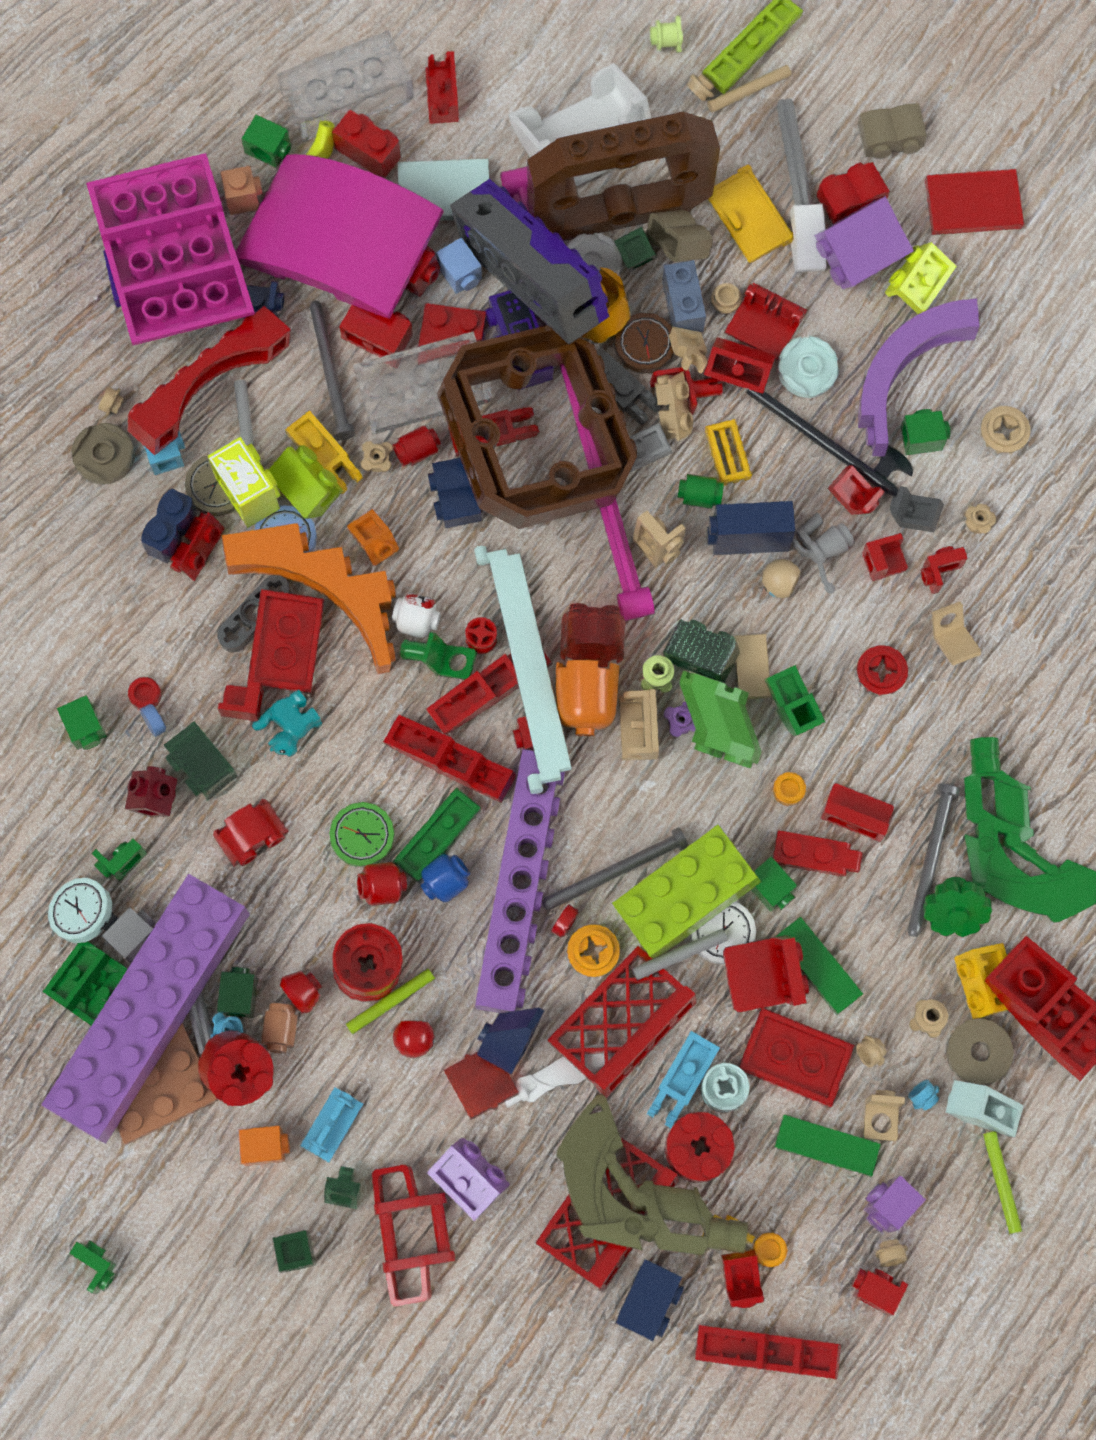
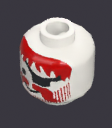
M408 593L403 599H397L392 622L396 623L397 630L400 633L424 638L431 629L437 630L441 612L436 611L434 599Z

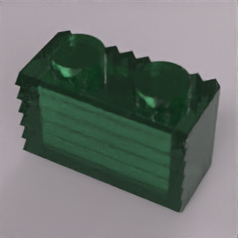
M680 619L663 654L676 666L725 683L734 667V663L737 661L740 650L736 639L732 635L723 631H719L718 634L708 631L704 624L693 619L689 622Z

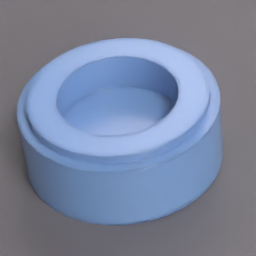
M148 704L140 709V713L154 737L166 732V726L153 704Z

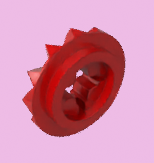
M885 645L874 646L866 650L861 655L856 668L858 681L862 683L867 692H873L879 696L894 694L904 685L908 676V666L903 655L898 650ZM882 659H884L885 669L892 673L886 674L883 681L880 682L879 674L873 672L872 669H877Z

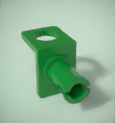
M430 632L427 643L405 639L401 644L400 656L403 660L423 662L436 676L465 680L472 675L477 651L471 648L447 645L436 633ZM455 656H466L467 663L462 670L454 671L451 669L450 663Z

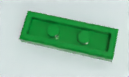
M456 787L396 856L393 862L419 883L422 879V870L446 852L481 811V807Z
M801 917L775 936L787 935L795 937V941L800 943L803 952V961L799 962L801 972L836 1015L863 995V992Z
M783 1115L774 1148L872 1177L881 1144Z

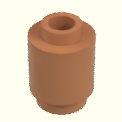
M282 1003L269 1004V1011H265L261 1044L267 1046L268 1052L285 1054L287 1048H294L298 1015L295 1014V1006Z

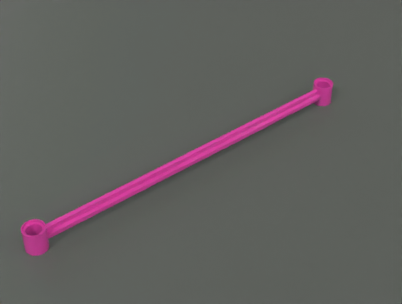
M527 166L500 172L502 186L507 189L511 198L516 202L521 201L527 208ZM561 364V372L588 469L600 467L602 463L591 434L579 421L578 413L580 406L564 364ZM615 499L612 505L599 509L622 588V593L617 594V602L624 622L655 614V609L649 587L641 588L617 500Z

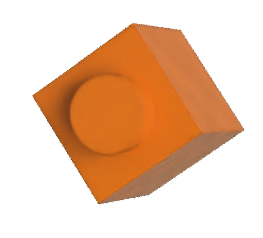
M269 1126L239 1130L242 1165L251 1166L285 1162V1154L290 1153L289 1134L283 1133L282 1127Z

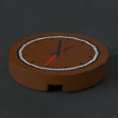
M638 313L630 316L625 326L615 336V351L622 360V364L637 373L648 374L669 364L674 355L669 339L672 326L664 318L654 313Z

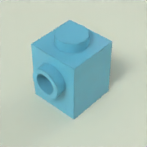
M180 430L178 437L156 455H153L145 447L154 475L185 466L180 453L181 449H185Z

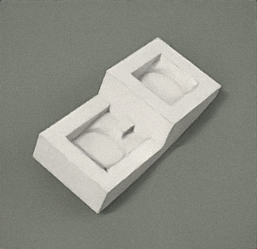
M822 204L793 205L790 209L794 235L791 249L795 272L824 271L826 269V258L819 254L816 248L817 240L814 236L825 229Z

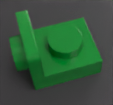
M132 838L128 843L125 841L114 850L113 858L110 861L97 849L91 854L98 860L94 866L107 879L113 875L120 882L147 855V852Z

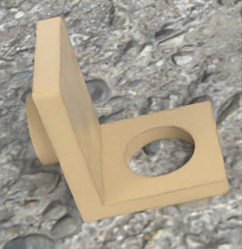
M960 601L932 612L934 640L952 666L981 655V649L964 626L963 604ZM950 613L956 614L951 623L946 625L940 624L945 615Z
M875 1090V1094L865 1098L863 1138L896 1142L899 1107L905 1104V1097L895 1096V1091ZM882 1113L889 1117L891 1126L887 1132L878 1133L873 1129L871 1122L876 1114Z

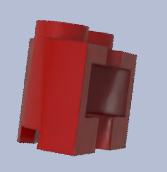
M262 799L259 802L260 804L255 807L251 803L242 807L224 820L226 826L214 830L213 836L233 867L238 864L244 866L252 862L258 856L255 852L263 845H267L268 848L278 845L285 839L284 834L289 832L268 800Z

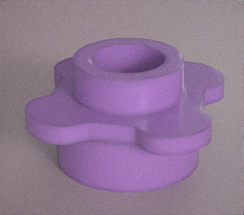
M686 701L679 707H667L665 709L664 718L668 720L669 732L672 736L680 737L681 734H686L689 731L695 732L696 729ZM679 717H684L685 721L680 722Z

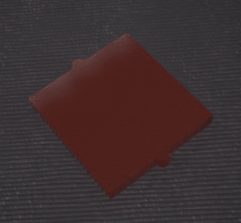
M478 1052L472 1055L466 1054L465 1059L444 1069V1073L470 1120L491 1109L497 1110L498 1105L519 1095V1091L509 1073L477 1055Z

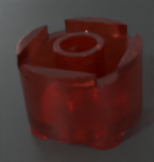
M583 603L571 604L569 611L561 618V659L565 661L567 656L572 660L598 661V668L608 667V661L615 659L616 664L622 662L624 659L625 619L620 614V608L614 605L598 608L588 607Z

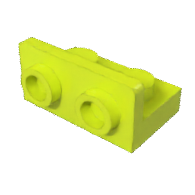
M932 242L912 247L913 252L905 256L906 262L902 268L892 274L889 279L890 285L885 291L888 297L898 295L917 314L929 308L957 267Z

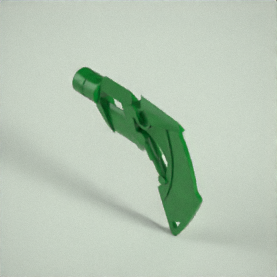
M981 737L971 739L972 774L964 778L966 816L969 821L976 825L975 833L977 838L964 835L972 882L983 887L984 891L992 897L1015 908L1045 915L1053 923L1065 920L1096 904V871L1068 859L1060 867H1057L1036 853V850L1025 842L1034 836V829L1030 828L1028 790H1031V787L1015 780L1001 770L999 738ZM981 779H991L994 781L996 817L983 809ZM998 834L1004 835L1003 845L1007 849H1011L1027 862L1030 861L1045 874L1031 877L1017 868L1005 854Z

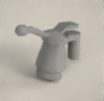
M816 512L796 531L797 536L807 549H803L795 538L792 540V543L802 557L811 558L812 561L818 564L821 580L825 586L824 589L827 593L832 594L835 592V586L828 582L823 563L827 558L848 551L849 547L854 545L855 542L849 529L843 523L831 526L815 542L812 541L809 536L823 524L821 516Z

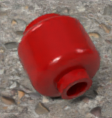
M393 862L366 865L362 873L357 875V890L360 899H365L370 906L398 903L402 892L407 890L405 872H400L397 865Z

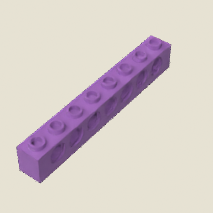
M522 749L475 1003L476 1009L495 1013L516 1011V1008H523L526 989L520 988L522 975H529L532 956H526L528 943L534 944L538 925L532 923L533 912H540L543 892L537 891L539 879L546 880L549 860H543L545 847L552 848L555 829L549 828L551 816L557 817L560 798L554 796L556 785L563 786L565 771L560 772L561 780L545 783L548 786V790L545 793L531 794L527 777L531 774H539L535 753L531 750ZM536 812L541 815L543 820L540 824L531 826L525 822L524 818L528 813ZM523 844L534 845L537 849L536 854L529 858L520 855L518 850ZM519 875H525L529 877L531 884L526 889H518L512 883L514 878ZM512 907H520L525 911V917L521 921H511L506 915L508 910ZM509 938L515 939L520 945L518 951L513 954L505 953L501 949V944L504 940ZM509 971L513 975L514 980L508 986H500L495 981L497 973Z

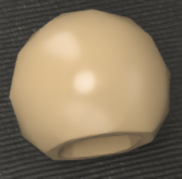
M773 560L763 570L762 583L765 590L771 596L788 598L793 593L801 572L798 566L791 560Z

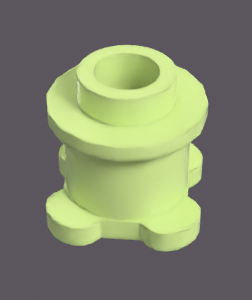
M675 16V22L660 23L659 20H656L655 26L650 27L651 45H656L657 51H661L662 47H676V52L682 51L683 32L680 16Z
M661 655L648 658L642 666L644 677L641 681L642 689H656L662 693L670 692L672 689L670 681L674 676L672 662L667 657ZM661 670L663 674L656 675L653 671Z

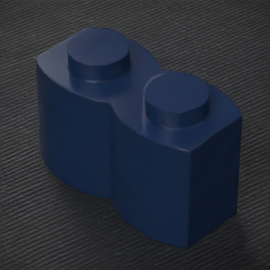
M455 458L432 463L433 473H428L431 492H438L439 501L433 502L437 521L444 520L445 529L482 521L481 510L477 505L461 459Z
M173 488L162 496L157 507V515L146 524L141 536V542L148 555L166 564L170 562L171 557H173L182 542V536L187 533L194 517H197V510L192 497Z

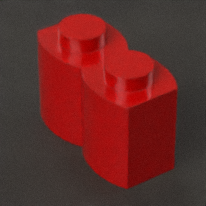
M860 162L851 166L846 174H831L825 177L819 185L816 196L832 224L874 200L885 196L888 199L890 191L873 162L865 164Z

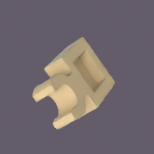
M673 327L669 334V339L674 355L683 358L681 361L682 368L688 370L690 364H693L697 367L699 373H703L708 361L705 357L707 348L702 333Z

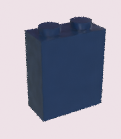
M793 501L716 505L714 516H709V526L706 529L707 545H713L714 555L789 552L795 534Z

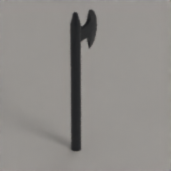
M749 389L747 390L746 394L845 465H853L863 478L876 487H881L884 493L893 497L897 496L899 489L887 479L893 471H902L912 477L913 468L911 463L897 449L888 445L885 456H879L880 462L873 469L765 391L761 394Z

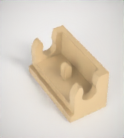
M656 689L623 692V696H619L622 761L658 759L659 741Z

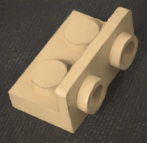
M647 510L637 517L632 540L654 567L657 568L663 562L666 565L670 564L681 554L679 550L684 543L683 538L686 528L683 524H680L667 534V528L663 521L657 516L653 517Z

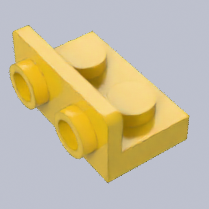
M1003 943L972 949L954 958L957 973L960 977L967 1005L973 1019L1008 1011L985 982L988 975L1007 956Z

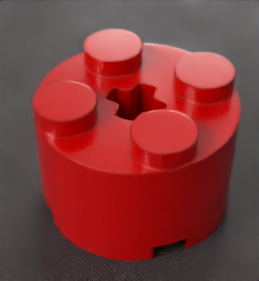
M229 1030L213 1036L206 1043L202 1056L199 1057L198 1073L203 1084L220 1101L228 1106H244L255 1102L271 1089L274 1073L272 1058L268 1051L253 1037L240 1031ZM239 1063L240 1065L237 1067V1070L235 1071V1065Z
M694 1112L680 1118L670 1129L664 1146L667 1162L673 1172L681 1179L692 1183L708 1182L721 1175L730 1165L735 1148L732 1131L719 1117L706 1112ZM700 1139L704 1141V1147L708 1149V1152H702L700 1156L694 1154L695 1148L691 1146V1142L696 1143Z

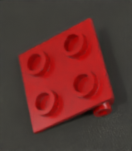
M753 282V284H749L744 294L745 297L725 330V334L755 349L776 355L775 359L778 360L783 348L790 342L804 318L807 309Z

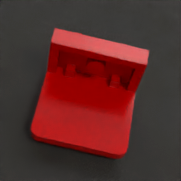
M783 935L724 948V964L732 1007L735 1011L744 1012L784 1003L793 1006L807 1003L805 995L809 994V985L806 976L801 974L799 962L803 961V952L800 943L795 941V937Z

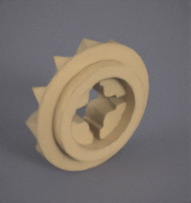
M999 406L993 408L984 416L980 424V437H983L986 447L996 450L997 454L1003 452L1011 455L1015 451L1022 449L1030 437L1031 429L1027 417L1014 407ZM1001 422L1005 425L1006 429L1014 430L1010 432L1008 441L1003 433L998 434L996 432L1000 429Z

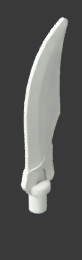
M608 1043V1047H622V1046H623V1045H619V1044H611V1043ZM604 1044L589 1045L585 1048L604 1047ZM604 1053L585 1054V1066L593 1074L605 1065ZM609 1053V1060L615 1053ZM581 1054L574 1055L581 1062ZM562 1057L533 1075L520 1077L516 1082L515 1089L501 1097L507 1108L521 1100L532 1103L557 1086L579 1084L586 1077Z

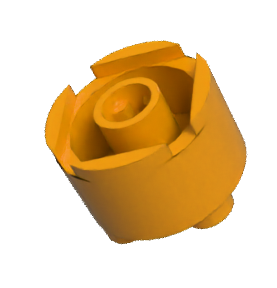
M599 267V272L602 276L600 284L608 299L606 307L609 317L582 335V337L591 339L595 343H602L608 337L618 333L631 316L621 278L614 271Z

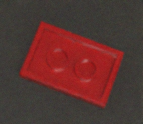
M1016 169L926 175L925 186L932 235L1023 228L1024 220Z
M261 589L247 684L248 681L259 682L262 684V687L293 692L299 689L301 693L311 694L324 599Z
M761 1008L739 1068L745 1074L831 1108L855 1045Z

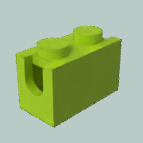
M301 445L295 451L290 446L284 450L269 468V471L276 480L279 490L304 519L321 517L343 492V489L336 483L337 479L334 474L324 469L316 460L317 456L310 448Z

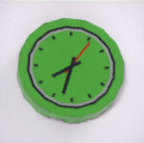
M366 802L350 804L340 810L333 819L329 832L331 846L338 858L346 864L355 867H364L368 864H376L384 860L392 850L395 836L393 823L387 813L377 805Z

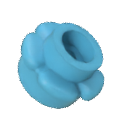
M924 1080L916 1085L908 1095V1098L913 1102V1108H922L926 1111L933 1107L939 1100L936 1094L939 1092V1086H933L929 1080Z

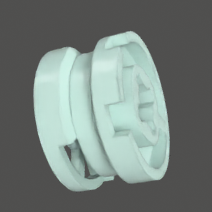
M721 1063L713 1066L705 1074L701 1082V1095L708 1107L717 1112L728 1113L736 1110L744 1103L749 1094L748 1078L744 1071L734 1064Z

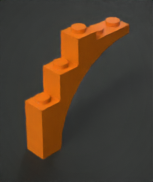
M298 523L222 535L228 575L246 573L279 575L302 583L323 594L342 609L359 629L371 652L377 674L390 672L391 662L396 661L393 643H387L385 631H389V621L387 613H381V611L390 610L391 599L396 598L393 580H387L386 571L348 577L347 575H352L350 557L343 556L342 547L304 553L309 551L306 532L300 533Z

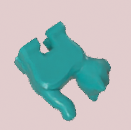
M299 689L290 694L289 697L277 700L272 707L262 714L259 720L252 723V728L255 731L263 730L271 721H274L283 730L274 735L268 742V745L271 746L270 751H274L277 755H286L288 757L295 755L298 740L303 738L312 728L322 726L321 718L313 707L303 714L299 711V708L307 705V699Z

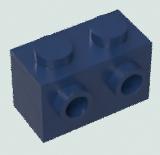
M644 1259L615 1324L650 1341H654L656 1336L662 1338L670 1321V1318L665 1316L671 1303L676 1306L684 1290V1286L679 1284L682 1277Z

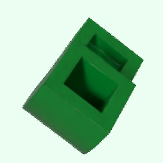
M796 665L764 679L778 707L776 711L781 721L793 736L800 735L825 723L813 694L808 693Z

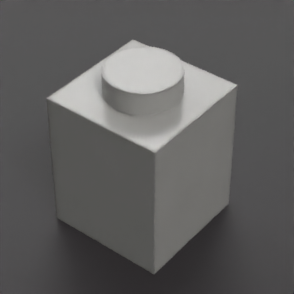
M129 907L102 937L131 963L152 932V927L156 922L143 910L137 914Z

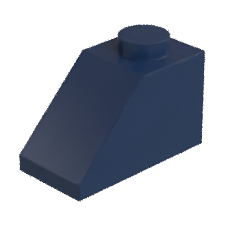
M532 1008L499 1013L493 1024L486 1022L477 1040L481 1041L482 1044L477 1055L512 1074L525 1054L545 1010Z

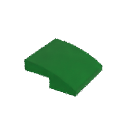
M90 942L78 943L42 992L92 1026L127 971V968Z

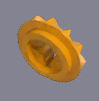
M592 924L583 926L573 933L568 942L567 955L569 962L576 972L587 977H602L615 967L619 959L620 947L616 936L609 929L601 925ZM588 938L591 939L595 947L601 946L602 948L607 946L598 954L599 964H596L592 956L584 955L580 957L581 954L588 950Z

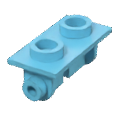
M334 1087L300 1146L330 1163L362 1108L363 1103L354 1099L348 1093Z

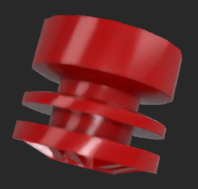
M373 923L353 926L346 930L336 941L332 954L334 980L340 991L350 999L363 1003L378 1001L389 995L398 984L403 963L402 948L395 935L383 926ZM368 960H372L375 970L368 969L366 973L362 972L360 962L365 964Z

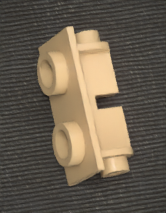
M680 372L671 378L669 375L658 376L657 383H655L658 405H669V410L659 411L661 428L667 439L676 438L677 441L690 435L693 428V416L689 412L687 401L689 387L684 379V372Z

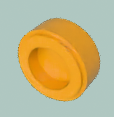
M793 772L781 774L773 785L775 799L785 806L798 804L806 792L805 781L800 775Z
M776 1233L762 1234L753 1244L752 1250H755L758 1263L764 1267H776L787 1256L786 1242Z

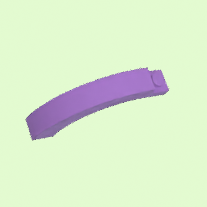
M977 299L958 300L930 308L905 322L881 346L867 372L858 410V428H866V445H872V456H885L889 444L886 403L888 392L897 376L915 358L935 347L952 342L975 340L980 327Z

